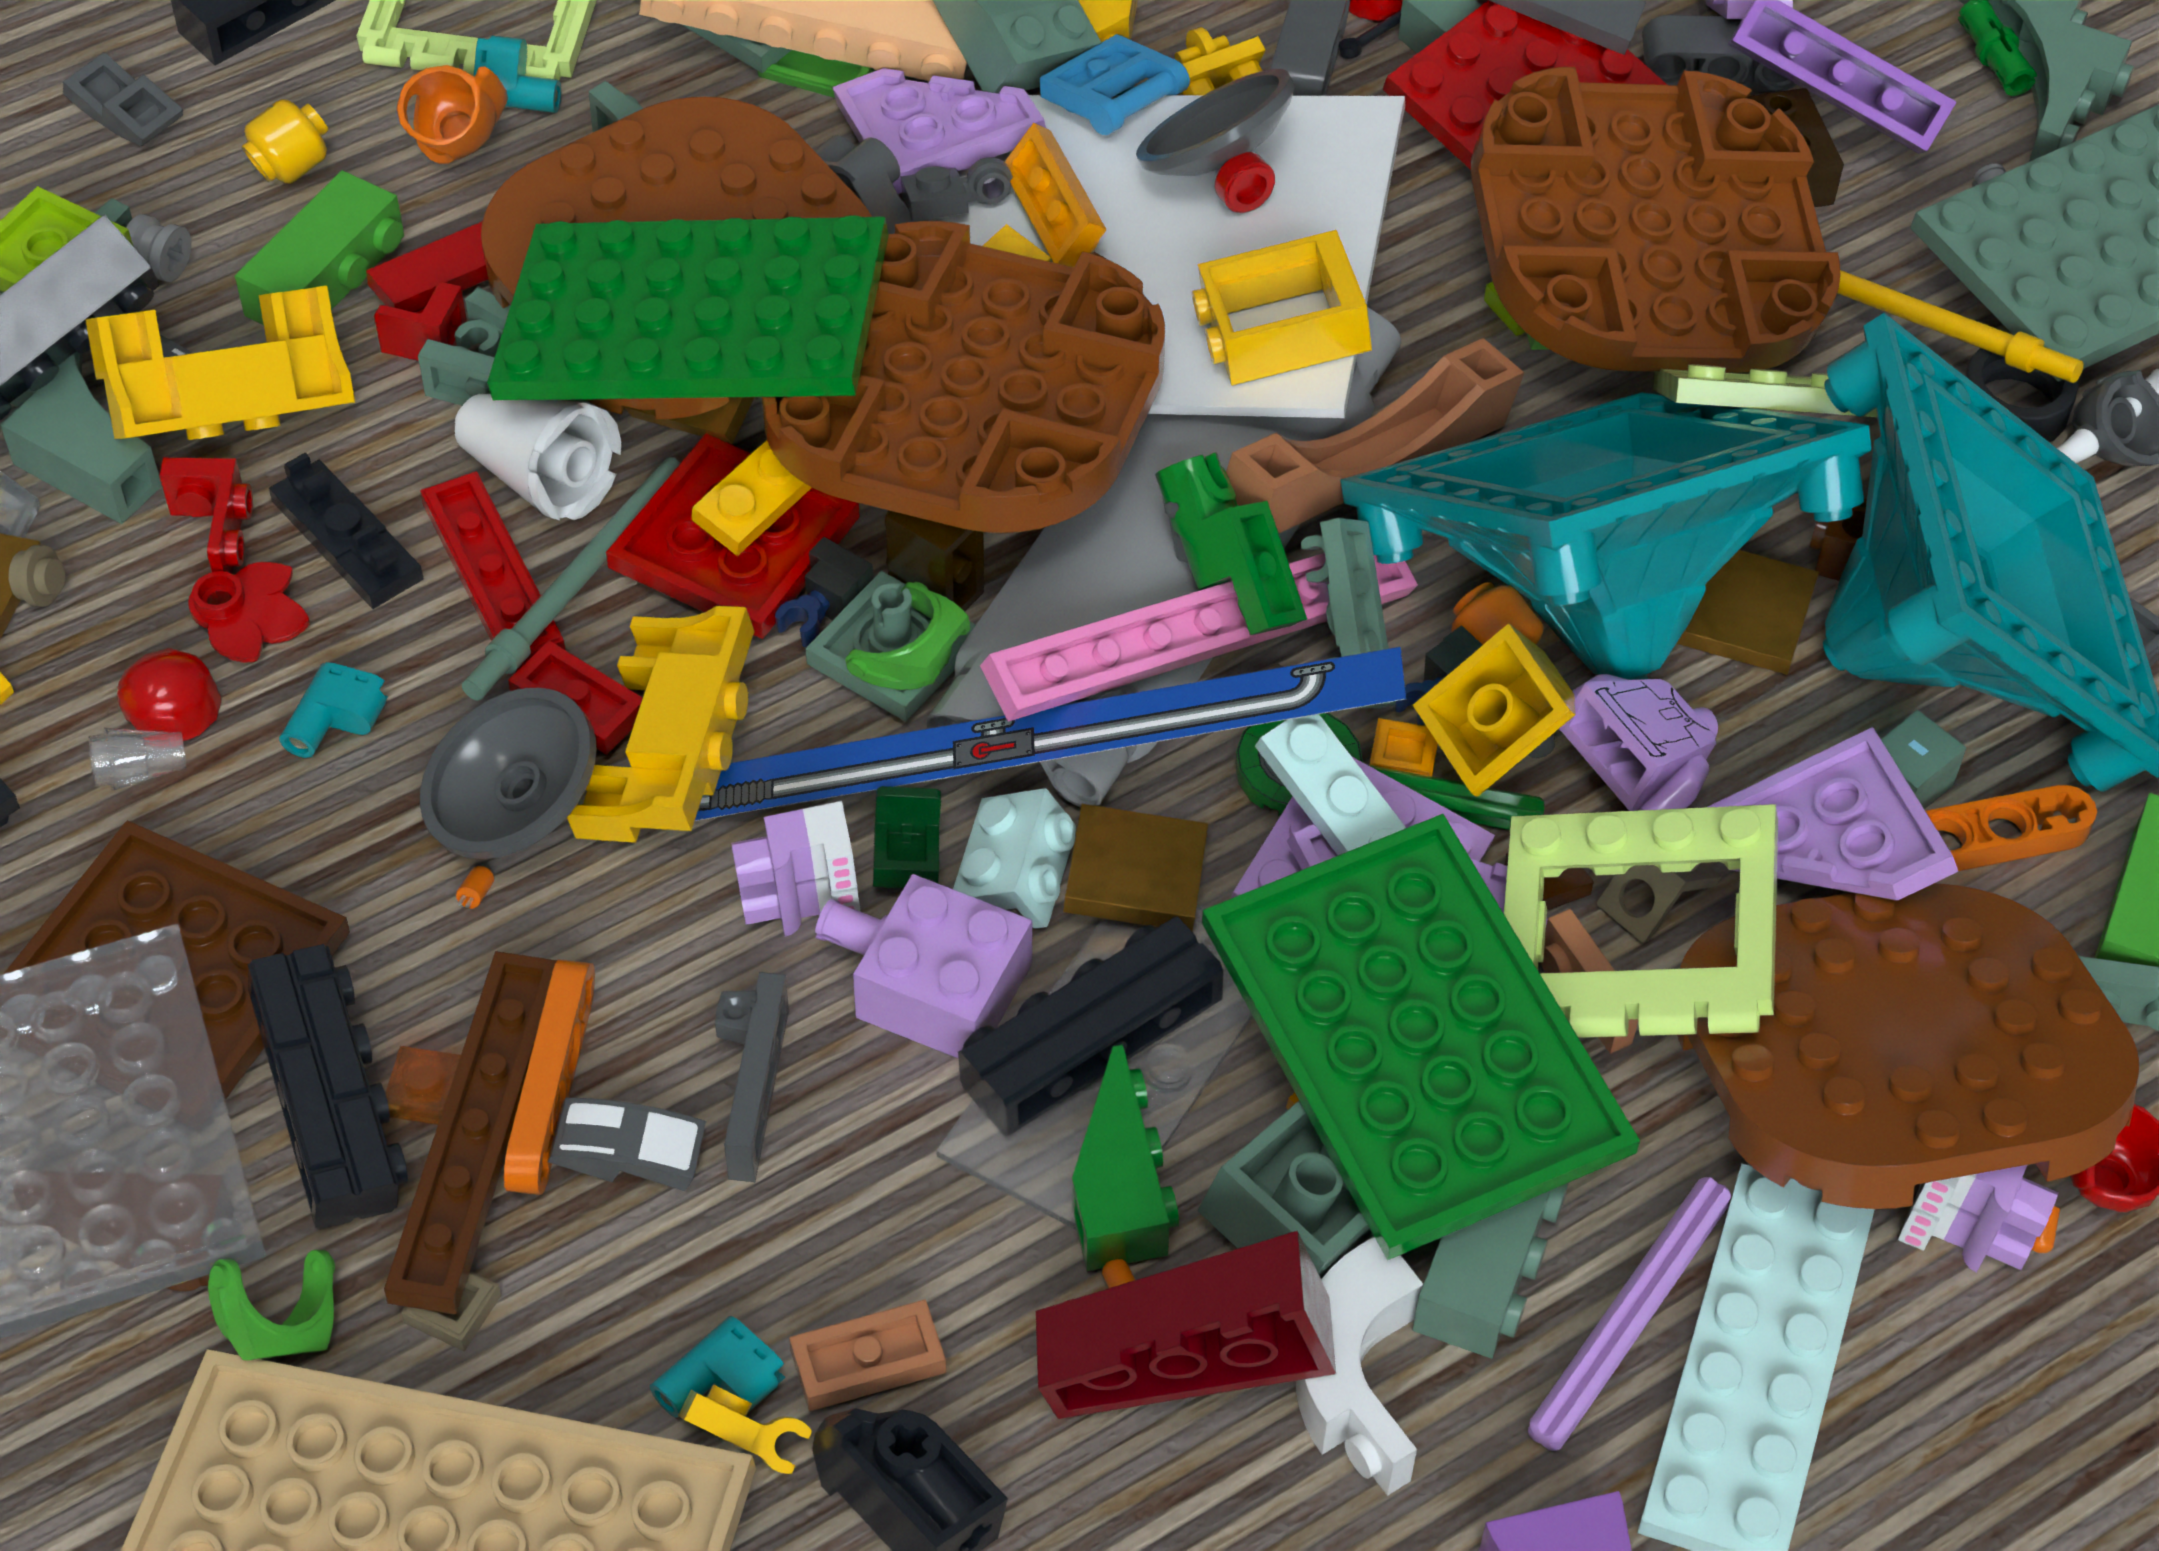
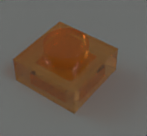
M400 1046L385 1092L390 1118L438 1125L461 1055Z

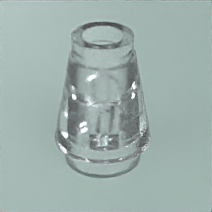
M104 728V734L88 737L95 787L111 785V789L114 791L173 773V771L186 770L185 750L181 732L168 733L165 731Z

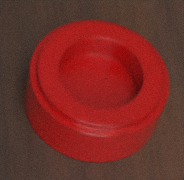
M1244 152L1229 159L1221 167L1215 179L1216 194L1230 210L1237 213L1249 212L1261 206L1268 199L1275 185L1273 169L1260 155L1253 152Z

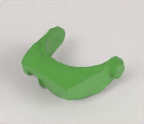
M907 582L901 589V592L905 588L909 589L912 595L911 607L932 618L926 631L913 642L888 652L871 653L852 649L845 659L847 669L852 675L867 683L896 690L918 689L935 682L937 676L949 662L954 641L958 636L966 635L970 631V622L968 615L957 604L940 594L928 590L920 582Z
M312 1250L307 1254L304 1261L303 1285L299 1301L290 1316L281 1325L266 1319L253 1307L244 1290L241 1271L235 1260L226 1258L219 1259L214 1263L208 1280L209 1300L213 1315L221 1333L231 1342L242 1360L249 1361L327 1350L334 1319L332 1287L335 1270L334 1259L326 1250Z

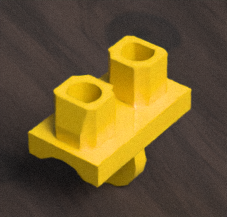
M1203 27L1189 30L1186 35V49L1178 51L1174 55L1175 60L1182 63L1186 68L1190 78L1187 90L1178 95H1205L1229 82L1262 71L1259 64L1266 49L1259 36L1230 46L1225 35L1212 39L1208 31Z

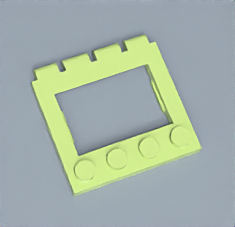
M369 0L356 35L359 49L363 51L364 63L403 68L407 57H410L412 70L422 71L426 68L443 65L459 68L460 64H464L463 70L472 76L474 75L478 38L396 28L406 0ZM597 0L557 1L553 13L554 26L547 47L527 44L525 76L560 80V77L572 78Z
M1693 364L1688 365V370L1661 369L1660 372L1655 371L1653 390L1676 403L1856 416L1850 411L1841 412L1831 402L1824 386V382L1829 379L1827 374L1812 373L1811 377L1787 375L1785 371L1750 369V372L1727 373L1725 372L1726 367ZM1876 409L1869 412L1865 416L1877 417Z
M1776 804L1511 816L1504 915L1537 970L1538 962H1543L1547 917L1546 902L1543 901L1545 877H1559L1568 868H1589L1595 875L1625 874L1629 868L1637 865H1655L1662 873L1689 872L1697 864L1708 862H1721L1729 870L1740 869L1739 893H1736L1734 939L1737 967L1540 973L1567 1020L1570 1021V1025L1578 1038L1628 1036L1630 1019H1638L1640 1036L1697 1034L1698 1017H1708L1710 1034L1759 1032L1760 1015H1774L1778 816Z

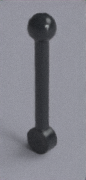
M1401 10L1357 38H1346L1340 41L1339 50L1341 57L1350 59L1359 56L1362 52L1361 47L1400 23Z

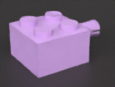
M914 874L911 875L890 913L882 919L875 918L842 905L839 901L830 899L823 907L815 929L817 939L829 941L864 955L853 973L856 1018L958 1058V1052L962 1050L965 1041L976 1030L988 1025L993 1026L995 1029L997 1028L1032 965L1031 919Z

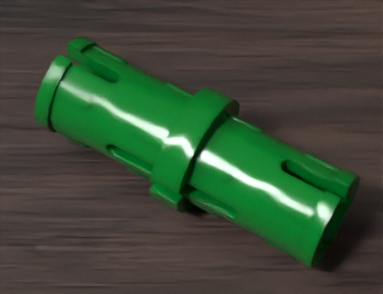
M1970 0L1960 9L1958 21L1976 44V56L1982 65L1990 67L1995 73L2007 95L2018 96L2025 93L2035 84L2036 80L2034 77H2037V73L2020 52L2019 38L2012 28L2003 25L1988 0Z

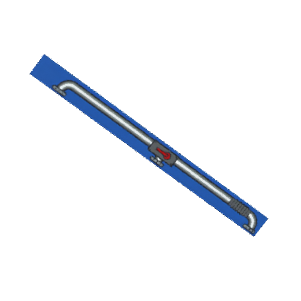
M1401 647L1067 704L1009 722L1004 715L730 763L726 771L721 770L714 795L702 796L695 821L877 790L881 786L896 787L1406 699Z

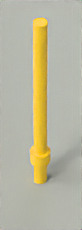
M1840 270V283L1837 294L2005 357L2007 365L2030 373L2037 369L2071 383H2075L2081 376L2084 366L2083 361L2044 347V341L2040 338L2021 331L2015 335L2009 334Z

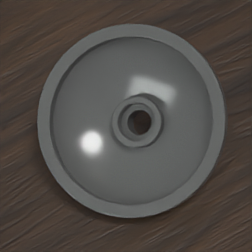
M1283 69L1256 72L1229 82L1189 103L1158 125L1141 142L1136 151V156L1142 168L1159 175L1198 176L1220 169L1229 159L1239 154L1252 152L1274 132L1290 105L1295 88L1288 71Z
M524 688L506 692L474 708L460 719L444 736L433 752L425 769L420 789V809L429 832L449 851L473 859H490L510 855L545 838L571 814L590 781L597 750L595 732L591 721L584 711L568 696L546 688Z

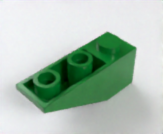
M1123 1045L1113 1046L1072 1176V1213L1087 1271L1101 1269L1107 1262L1115 1259H1122L1127 1263L1168 1256L1169 1229L1179 1227V1213L1172 1186L1160 1187L1156 1168L1163 1167V1153L1157 1128L1155 1126L1145 1128L1140 1111L1141 1109L1148 1108L1144 1077L1140 1068L1129 1069Z

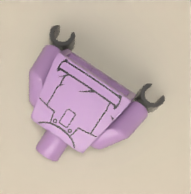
M1600 674L1572 691L1575 698L1576 715L1559 729L1629 811H1636L1638 809H1683L1692 804L1707 778L1709 764L1706 759L1716 745L1718 723L1712 711L1704 707L1692 709L1670 683L1662 679L1627 680L1609 674ZM1555 732L1528 755L1532 758H1542L1550 754L1555 748Z

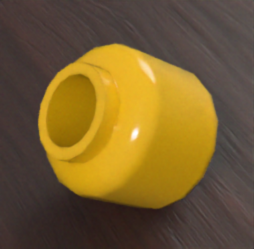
M280 99L247 123L244 130L247 142L241 147L254 167L268 182L277 178L279 181L291 184L325 159L327 147L322 135L328 132L329 129L310 104L307 103L302 108H299L289 100Z

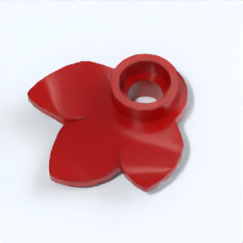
M256 562L248 564L234 575L224 571L205 574L194 584L188 600L193 620L200 626L208 629L211 646L219 654L242 663L257 661L262 652L263 642L274 644L289 641L301 634L310 625V620L305 610L294 600L283 594L292 579L293 569L288 565L280 563Z

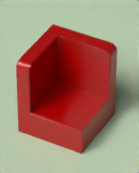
M439 281L426 307L413 312L379 305L374 314L381 352L419 361L418 354L427 339L457 346L455 332L460 325L467 322L461 286Z

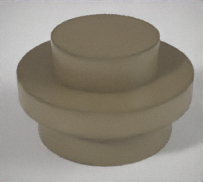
M33 545L26 551L16 553L9 567V584L14 596L20 600H25L29 605L35 607H46L52 604L65 583V569L56 552L46 545Z

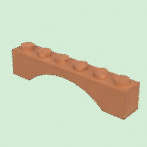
M1482 338L1444 355L1417 383L1397 400L1373 417L1347 431L1328 438L1311 441L1291 440L1278 433L1260 439L1231 454L1226 473L1235 491L1237 504L1240 506L1268 501L1278 533L1280 534L1344 503L1341 479L1469 443L1503 427L1525 372Z

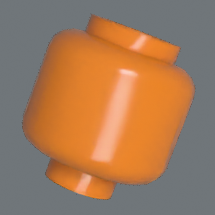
M1492 582L1483 583L1463 596L1453 608L1456 618L1452 623L1451 633L1462 625L1482 644H1485L1508 623L1536 645L1543 634L1544 625L1523 596L1511 585L1495 586Z

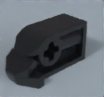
M854 1408L828 1416L815 1432L812 1452L821 1487L830 1496L838 1492L892 1551H981L998 1539L1008 1498L945 1431L926 1415L904 1409L874 1413Z

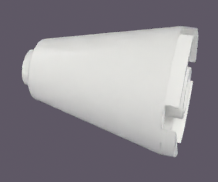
M477 394L463 404L455 418V437L459 446L547 517L557 520L565 517L572 520L583 518L601 503L612 487L616 474L608 470L612 452L621 455L622 442L618 425L607 410L585 402L562 400L493 401L491 394Z

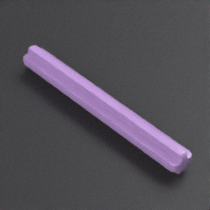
M1703 1177L1697 1181L1530 1419L1528 1434L1533 1441L1542 1444L1551 1451H1557L1562 1448L1728 1208L1731 1193L1725 1185L1718 1184L1711 1177Z

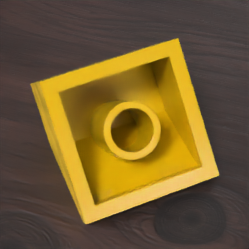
M1509 623L1413 704V707L1470 793L1476 797L1576 715L1574 693L1546 653Z

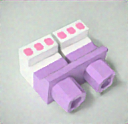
M842 801L764 817L766 837L731 843L746 925L781 918L786 937L798 930L801 925V918L820 915L823 907L830 899L860 911L853 852Z
M2027 1165L1922 1183L1916 1193L1898 1240L1923 1251L1931 1236L1963 1248L1962 1256L1966 1265L1976 1273L1986 1255L2022 1270L2033 1248L2036 1237H2040L2046 1227L2058 1192L2024 1178L2023 1175Z

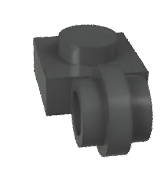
M992 157L983 158L975 162L969 169L967 177L960 178L956 168L946 169L938 166L923 168L913 175L900 176L902 197L913 222L969 213L968 202L979 201L984 204L1001 202L1012 189L1010 181L1013 178L1007 164L1000 159ZM995 178L994 181L984 184L988 179Z

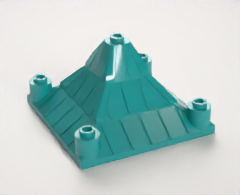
M1887 314L1879 315L1863 326L1865 341L1828 364L1827 375L1829 379L1824 382L1829 399L1841 412L1850 411L1852 414L1861 417L1876 409L1880 437L1874 441L1863 536L1857 539L1825 621L1827 638L1823 641V647L1828 659L1838 670H1847L1852 675L1863 679L1940 687L1962 685L2051 717L2062 714L2086 730L2072 738V752L2068 755V762L2072 772L2079 782L2086 787L2093 785L2097 790L2105 792L2143 771H2147L2156 778H2159V695L2094 477Z
M1638 393L1344 478L1340 481L1344 504L1355 507L1358 520L1369 523L1373 554L1376 555L1378 563L1391 564L1413 558V549L1418 548L1424 542L1422 530L1448 538L1450 547L1530 599L1531 605L1595 675L1609 674L1627 680L1648 679L1649 673L1660 669L1689 625L1706 591L1705 584L1773 516V506L1798 493L1800 510L1813 513L1815 521L1833 522L1847 519L1853 515L1852 508L1864 502L1859 457L1871 451L1872 447L1869 425L1754 408L1676 403L1662 395Z

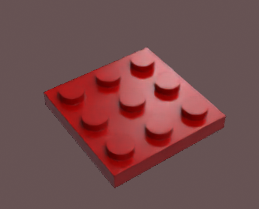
M705 433L606 551L608 568L702 612H707L715 606L746 607L754 629L753 635L764 639L776 624L775 613L778 608L787 601L795 600L806 586L805 575L811 570L809 551L823 536L839 544L860 517L859 503L828 495L811 488L744 551L736 556L692 521V507L752 453Z

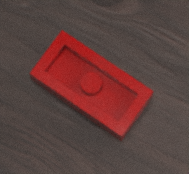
M550 640L508 679L510 691L524 688H546L558 691L572 699L591 721L596 737V747L606 755L633 729L643 699L638 694Z

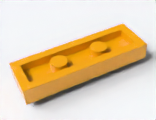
M1033 122L1004 161L1013 176L1010 183L1053 263L1075 267L1082 251L1091 253L1107 229L1051 130Z

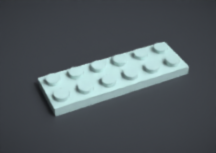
M1741 1164L1638 1528V1534L1691 1551H1788L1875 1209L1852 1208L1821 1202V1190L1806 1188L1792 1178L1783 1188L1763 1176L1752 1166Z

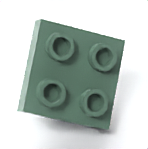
M880 571L807 646L806 661L811 667L906 722L955 670L956 655L976 624L970 622V631L966 635L958 636L954 641L949 662L933 684L913 690H896L876 686L852 675L846 666L845 659L852 649L871 653L899 649L916 640L926 631L932 620L929 616L911 607L912 595L909 589L905 588L901 592V589L905 586L904 583Z

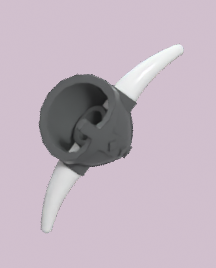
M2159 369L2153 370L2146 379L2143 378L2141 370L2123 371L2107 378L2104 376L2095 382L2097 385L2086 389L2082 394L2083 398L2073 410L2072 425L2074 432L2057 449L2075 463L2096 455L2111 463L2126 466H2151L2159 464Z

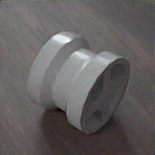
M147 214L135 216L126 227L129 229L133 247L152 267L156 279L165 282L176 280L184 271L191 252L190 232L185 227L176 224H169L165 227L161 226L155 217Z

